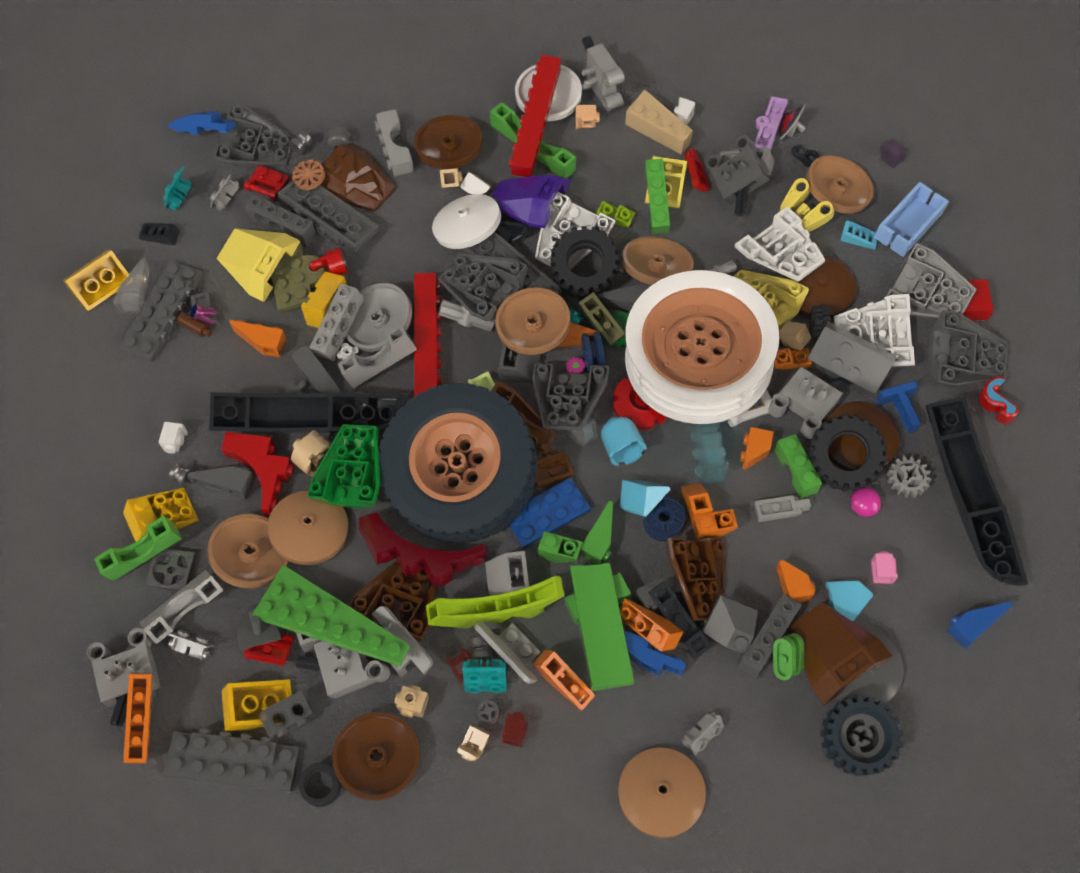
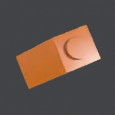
M779 560L776 570L783 594L797 603L810 601L815 593V585L813 581H810L809 575L788 562Z

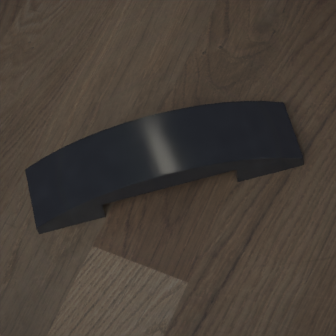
M665 580L648 592L664 618L683 631L680 640L695 659L712 647Z

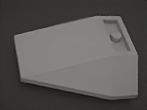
M916 243L908 257L907 264L887 296L909 294L910 315L938 319L942 310L963 315L976 288L934 250Z

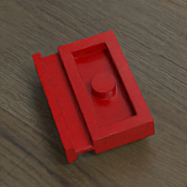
M280 634L281 640L247 648L244 652V657L246 659L285 666L291 646L294 644V636Z

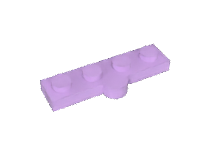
M772 96L765 116H760L756 119V128L759 130L755 141L756 148L768 147L771 152L788 105V99Z

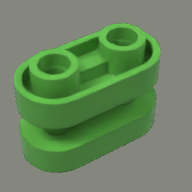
M796 633L788 634L776 640L773 645V670L775 675L781 680H788L804 670V641Z

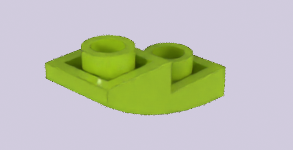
M602 200L596 215L602 213L616 220L614 225L629 227L636 212L622 205H619L617 208Z

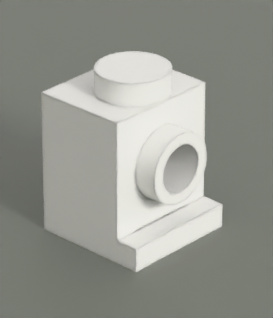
M680 97L678 106L675 107L673 114L688 126L694 115L696 102Z
M164 422L158 443L167 453L179 452L180 446L184 443V435L187 436L188 431L183 424Z

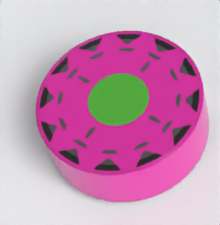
M571 358L566 364V370L568 373L583 374L585 363L581 358Z

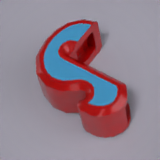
M1001 376L993 377L985 383L978 395L979 404L988 412L998 413L995 417L998 422L1009 424L1018 415V406L997 392L1006 381V378Z

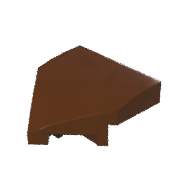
M543 443L537 455V488L574 477L573 469L568 457L565 456V452L556 451Z

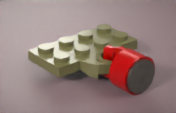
M300 242L292 257L284 253L271 275L279 313L300 308L303 302L307 303L310 299L308 298L309 293L312 292V288H315L316 283L324 272L336 275L349 273L350 266L344 249L338 247L325 252L326 256L318 258L313 255H305L303 245Z

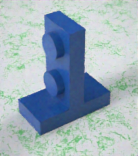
M916 381L882 390L876 399L879 406L891 402L894 403L909 434L916 432L921 424L920 417L915 413L912 401L909 398L914 396L918 389Z

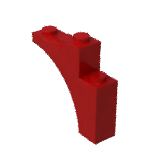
M226 432L221 448L225 457L245 464L258 476L262 487L261 510L264 516L270 517L272 510L278 504L277 497L278 493L282 491V482L289 483L290 476L294 474V465L289 457L275 456L276 445H274L271 437Z

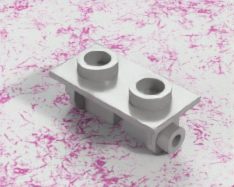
M231 174L227 179H222L218 192L214 191L211 195L210 208L216 205L215 207L220 211L225 209L231 200L226 194L233 197L239 189V183L236 180H230Z
M178 630V632L169 633V636L174 637L170 639L168 644L172 650L186 654L188 647H190L189 656L200 660L208 659L210 651H207L208 648L215 646V644L208 642V638L201 636L192 637L188 631Z
M714 712L707 713L697 723L701 730L699 731L693 727L684 736L682 742L686 747H691L693 755L704 750L708 742L714 736L721 733L724 724L720 715L717 716Z

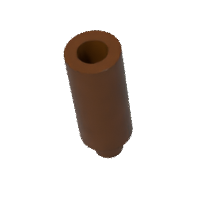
M185 312L179 314L177 318L178 324L201 337L211 336L212 331L209 330L208 325L198 319L191 318V315Z

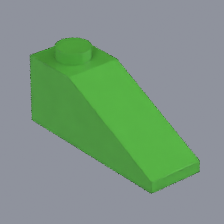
M609 501L583 542L579 556L595 565L602 564L603 561L607 562L612 554L610 551L612 501Z

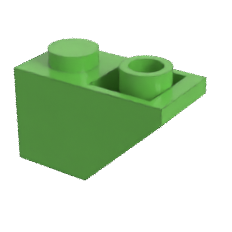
M544 531L538 547V555L541 559L555 563L576 562L582 542Z

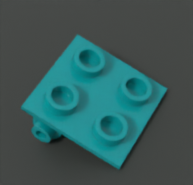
M182 166L180 171L176 170L172 178V184L169 183L163 197V201H165L164 208L169 205L171 210L179 209L184 197H186L191 189V182L189 180H182L185 166Z
M478 659L463 661L465 692H507L506 661L491 659V667H489V659H487L486 667H483V659H480V667H478Z

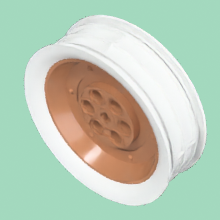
M707 270L686 271L668 276L645 290L634 303L629 313L626 324L625 351L628 378L636 393L647 405L671 419L692 424H710L734 418L751 408L762 397L770 383L774 360L779 346L777 320L765 298L752 286L736 277Z

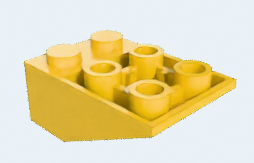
M184 488L128 499L123 511L135 542L145 535L147 525L162 516L173 521L178 530L198 521V517Z

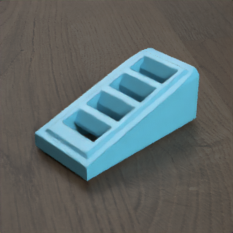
M846 220L840 241L874 250L877 244V239L874 238L876 232Z

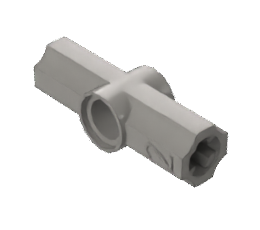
M443 299L438 313L440 316L456 320L457 323L463 326H475L488 331L493 329L495 320L484 321L473 316L461 304Z

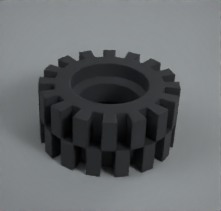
M812 306L809 330L811 337L814 339L819 338L827 322L831 320L829 306Z

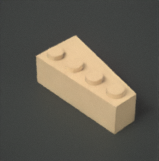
M646 90L627 109L625 125L681 155L691 144L693 130Z

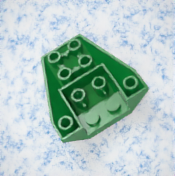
M343 424L311 479L307 498L334 506L369 509L376 504L380 488L378 427Z

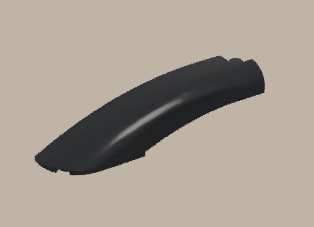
M210 392L209 431L310 433L315 430L318 433H338L343 424L376 426L379 431L388 427L392 417L396 416V412L405 406L406 395L336 392L302 394Z
M965 396L926 404L925 407L952 496L980 564L989 575L1002 583L1015 586L1029 585L1006 505L1003 504L987 467Z

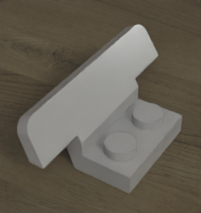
M381 606L372 613L375 619L385 630L409 644L410 647L402 665L398 666L389 663L391 667L402 677L407 673L405 666L412 661L425 675L433 665L432 658L388 607Z
M483 621L478 622L474 626L475 630L526 683L533 684L538 680L527 667L541 655V652L513 623L499 636L495 635Z

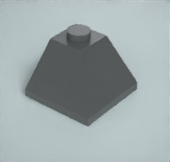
M719 595L702 631L723 646L745 655L754 637L758 610Z

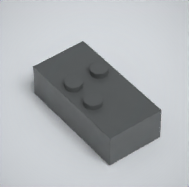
M827 322L807 359L876 394L895 362L896 356Z

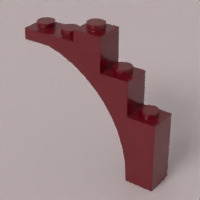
M377 511L358 518L359 531L377 565L390 562L396 558L405 576L417 574L424 570L434 588L451 582L453 573L462 572L464 569L472 566H479L486 560V548L483 544L463 551L432 550L412 544L395 534L383 522Z

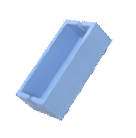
M919 182L879 225L874 238L886 246L891 245L890 249L904 257L943 214L949 201L935 193L929 205H927L926 203L933 190Z

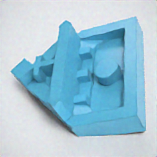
M859 581L826 582V589H829L830 603L828 606L851 621L855 620L874 595Z

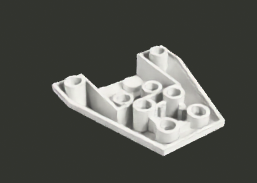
M557 192L550 205L551 219L547 226L540 230L535 259L551 267L552 249L555 247L557 239H562L563 233L568 232L569 234L572 228L576 227L577 230H581V226H587V229L590 230L592 227H596L598 232L603 230L608 236L616 220L602 213L596 215L572 203L569 197ZM580 249L575 251L569 257V269L571 270L592 250Z

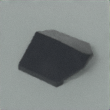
M501 212V220L495 232L508 243H514L527 234L529 225Z

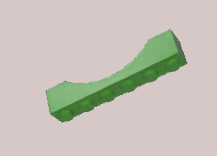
M501 102L490 111L491 126L511 141L517 143V130L521 129L522 126L520 125V119L511 108ZM541 141L537 156L539 162L559 177L566 179L576 171V157L565 148H558Z

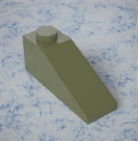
M594 292L579 302L582 314L596 331H599L600 335L610 346L626 335Z

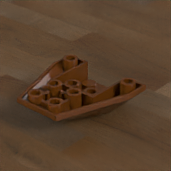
M722 537L705 538L697 541H685L684 538H668L665 542L668 562L693 620H708L719 595H724L725 555Z
M396 560L359 590L348 606L379 626L381 624L372 613L377 608L386 606L415 640L421 642L430 627L428 625L426 605L434 601L435 588L424 570L417 574L405 576Z
M824 602L789 625L791 632L800 635L804 641V670L811 689L823 705L839 696L841 689L873 667L877 669L893 658V655L880 639Z

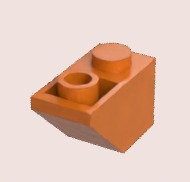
M750 427L749 434L745 433L743 445H746V449L741 451L740 462H743L742 469L746 470L768 457L773 431Z
M701 483L681 487L691 523L694 516L713 512L708 492Z
M733 509L696 515L692 522L696 541L705 538H719L738 529Z

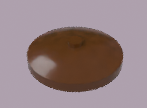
M445 115L431 119L422 125L415 135L414 145L417 156L425 164L438 169H453L464 166L474 160L482 149L483 139L479 126L471 119L459 115Z
M823 255L825 262L798 282L809 289L799 310L800 314L810 318L813 305H824L830 307V317L834 318V316L846 312L851 306L856 295V281L847 266L835 258ZM787 276L784 277V279L793 280Z
M851 402L835 408L827 416L826 422L834 416L841 417L842 414H848V416L859 415V418L863 420L865 418L870 420V424L876 425L879 428L878 432L880 435L883 434L885 438L884 444L887 445V459L883 469L894 459L899 448V432L891 417L880 408L867 403ZM842 435L834 439L829 446L830 460L846 471L858 469L866 459V448L856 437Z
M383 712L367 713L349 722L338 735L333 748V767L340 784L355 797L368 801L386 800L401 793L413 781L420 762L418 739L411 727L401 718Z

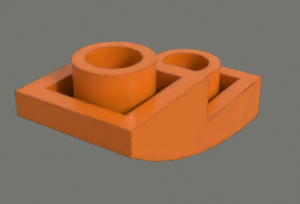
M790 347L778 349L774 360L775 369L812 367V361L807 359L810 354L809 349L803 348L802 350L792 351Z

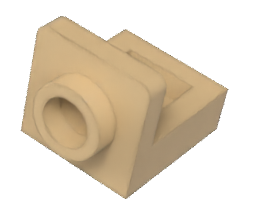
M471 724L457 752L468 761H476L481 757L491 733Z

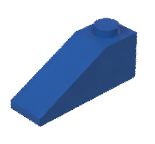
M1006 602L967 611L963 616L957 614L949 622L952 626L947 631L966 649L1014 604Z

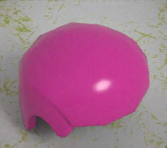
M863 487L857 489L850 496L851 509L859 516H873L881 508V498L877 491L872 488Z

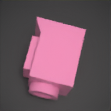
M886 551L875 553L871 559L873 583L893 584L898 578L896 574V559L893 558V554H889Z

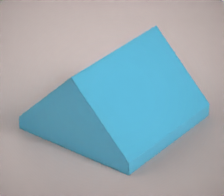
M622 480L620 508L621 510L646 517L670 491V487L646 480Z

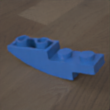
M215 111L194 113L181 117L168 125V128L175 129V132L187 131L191 135H199L202 131H212L214 129L218 130L219 133H228L229 130L236 128L235 121L221 119L220 112Z
M623 627L630 660L660 676L662 669L680 676L683 675L686 666L683 659L673 655L671 657L664 655L657 648L649 649V642L638 633L632 634L627 632V629Z

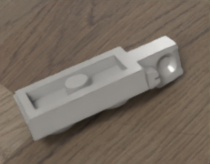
M793 495L754 502L758 522L796 517L801 515L803 511L810 510L811 507L809 499L798 500V497Z

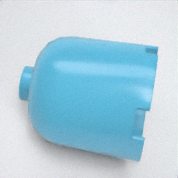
M613 417L602 427L601 439L612 464L618 466L619 463L625 462L627 465L643 456L641 452L644 449L646 450L647 447L631 419L627 417Z

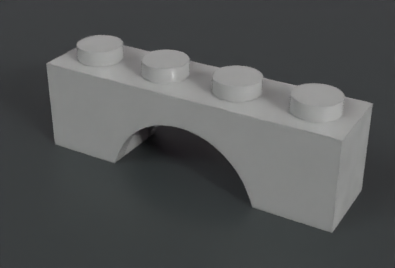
M396 110L377 113V121H374L376 131L381 133L378 136L380 144L385 146L382 147L384 156L389 159L386 160L388 169L392 170L394 176L414 172L408 148L400 147L393 143L394 138L401 133Z
M402 324L385 334L386 342L378 353L368 357L352 354L338 363L342 375L352 388L357 387L417 350Z
M205 570L140 621L139 624L154 643L157 644L174 630L176 623L182 616L198 605L207 604L221 593L223 589Z

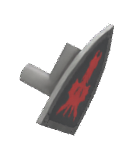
M802 104L784 113L777 133L779 140L785 135L792 137L796 129L801 133L806 129L798 121L806 104Z

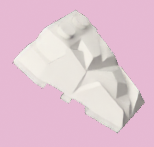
M788 207L774 215L773 224L755 238L747 235L734 246L746 258L798 282L825 262V258L815 242L812 243L808 230H804L801 225L802 220Z
M909 294L889 295L879 302H871L863 308H855L834 316V325L896 356L892 366L915 365L914 347L911 341Z

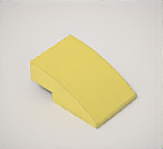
M653 156V159H660V158H662V157H655V156ZM663 158L668 207L679 208L687 161ZM648 187L645 199L647 204H649Z

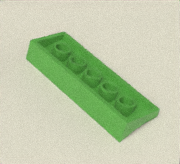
M610 563L583 566L570 565L569 573L592 691L633 685L634 678Z

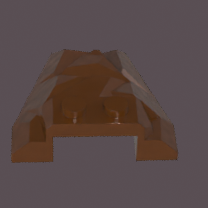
M340 144L321 164L325 170V178L320 185L342 201L352 203L357 208L376 212L396 189V185L368 153L354 144H347L346 146Z

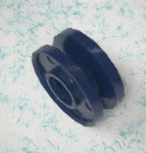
M599 331L593 333V341H590L587 333L582 334L583 359L586 371L589 373L590 366L593 363L605 366L603 343Z
M663 497L646 517H643V526L646 533L657 541L666 542L668 538H676L684 528V508L677 500L671 497ZM660 517H666L668 521H662Z

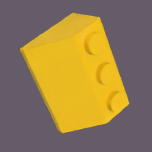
M107 250L63 279L73 295L89 311L131 283L133 279L112 250Z

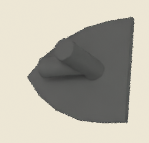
M253 606L245 612L239 622L237 639L240 650L281 640L280 632L276 625L260 621L258 616L252 615L256 609Z

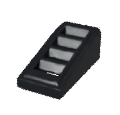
M144 223L138 238L166 245H175L180 231L174 224Z

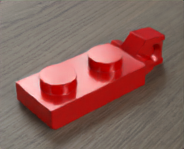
M691 148L684 154L685 161L688 163V171L692 177V185L695 189L706 193L710 190L703 162L699 160L697 151Z

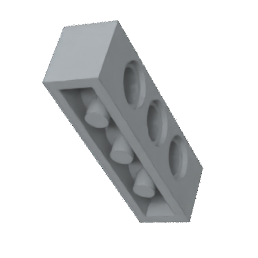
M340 284L309 347L319 358L334 362L336 354L339 352L364 300V297L356 288Z

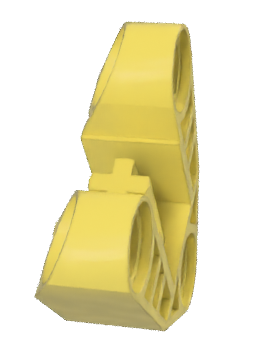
M799 178L791 186L781 204L780 211L786 207L791 209L802 220L801 225L804 230L811 232L832 219L834 208L830 202L823 201L811 210L803 203L810 192L809 183L806 179ZM800 183L806 184L805 190L797 191L798 185ZM824 206L830 207L828 214L821 213V209Z

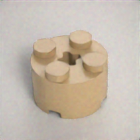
M313 430L303 439L299 438L294 442L291 461L308 476L313 477L331 443L317 431Z

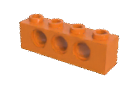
M131 672L129 674L123 763H146L148 760L153 673Z

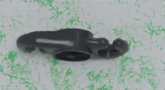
M795 145L792 148L793 156L807 167H810L813 162L809 161L806 158L807 156H812L815 160L822 157L817 151L807 150L806 148H803L801 153L797 152L796 150L801 149L802 145Z

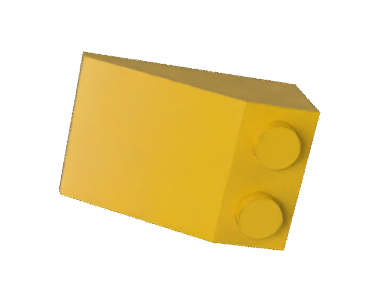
M290 679L228 683L221 690L225 732L264 727L259 718L260 713L264 709L292 696ZM273 718L275 724H282L280 719Z

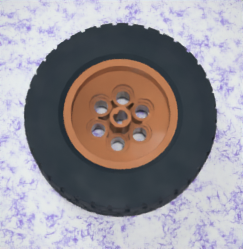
M453 383V385L443 384L438 388L437 386L427 389V392L423 391L417 394L416 398H411L407 401L405 406L396 412V416L392 417L388 424L389 427L385 429L384 439L381 440L379 447L381 451L379 453L382 488L388 501L399 515L412 527L424 535H428V537L450 543L452 541L454 543H465L467 541L468 543L478 541L477 539L479 538L480 540L488 538L491 534L495 535L502 531L501 528L509 526L512 520L522 513L521 510L526 507L529 502L528 499L531 498L534 490L533 486L536 484V473L538 472V458L533 438L517 409L504 397H501V395L492 390L489 391L488 388L477 387L475 384L468 383L466 385L463 383ZM465 444H471L468 450H462ZM446 449H452L449 455H443ZM478 457H484L482 463H475V460ZM446 467L444 473L437 474L439 468ZM477 475L478 479L475 482H469L471 476ZM458 480L459 484L456 487L451 488V482Z

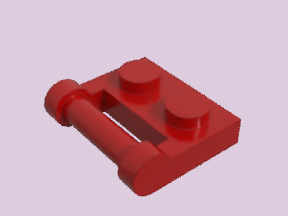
M259 165L250 179L244 183V189L255 191L268 196L271 200L277 201L279 198L278 192L287 186L290 178L288 175ZM256 183H257V184H260V185H262V186L268 187V188H270V189H273V190H269V189H266V188H264V187L258 186V185H256Z

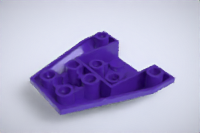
M550 175L501 180L491 198L497 202L502 213L529 226L545 228L551 219L550 205L557 192L565 194L571 184V180Z

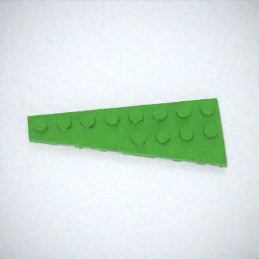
M283 565L252 614L253 616H258L260 621L398 666L402 665L410 650L409 644Z

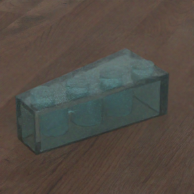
M689 423V425L693 426L691 442H695L693 457L698 463V466L695 468L696 477L700 478L701 484L724 483L728 462L725 461V447H722V433L717 432L720 428V423Z

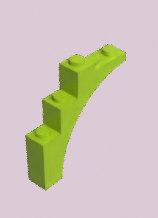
M553 576L530 587L499 595L468 599L437 598L426 605L428 625L469 629L481 621L502 623L511 617L533 618L544 612V607L564 597L561 576Z

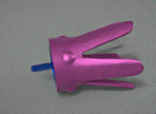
M196 304L192 307V310L189 309L191 311V318L199 319L209 326L210 324H215L213 320L208 318L210 314H218L217 311L210 310L215 308L201 307Z

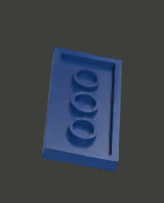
M569 478L529 500L526 507L521 510L522 513L512 520L509 527L522 548L525 549L541 540L544 531L553 533L589 513L591 507L572 479Z

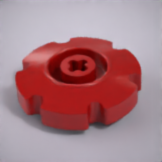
M624 378L616 386L613 399L617 401L613 402V410L617 417L631 419L636 428L641 431L652 430L655 423L663 425L669 417L658 413L645 402H642L643 400L634 390L630 380Z

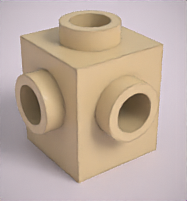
M409 685V687L403 686L401 692L398 691L396 694L395 704H397L396 707L402 716L412 718L414 715L423 718L429 696L427 692L421 691L420 687Z

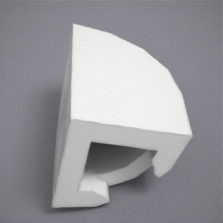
M468 172L460 188L473 195L484 194L491 189V186L475 174Z

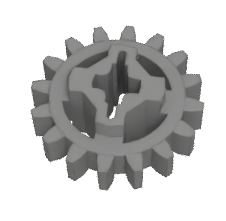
M903 456L901 461L896 459L894 464L890 465L887 476L890 478L887 483H893L891 490L897 489V495L904 493V497L907 498L911 494L915 498L917 494L921 496L924 490L926 491L930 486L929 483L932 478L928 476L931 472L925 471L927 465H921L920 459L915 462L913 456L909 460Z

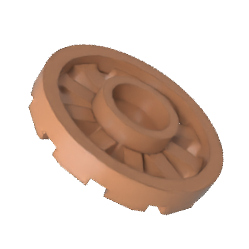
M312 159L305 162L302 161L294 168L292 178L298 188L311 190L323 182L325 170L318 161Z

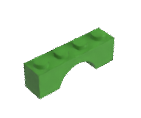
M663 158L645 160L651 234L668 233L670 220Z
M162 516L146 526L147 531L145 535L137 542L126 547L110 548L95 557L94 560L100 574L111 581H115L182 539L176 524L167 517Z

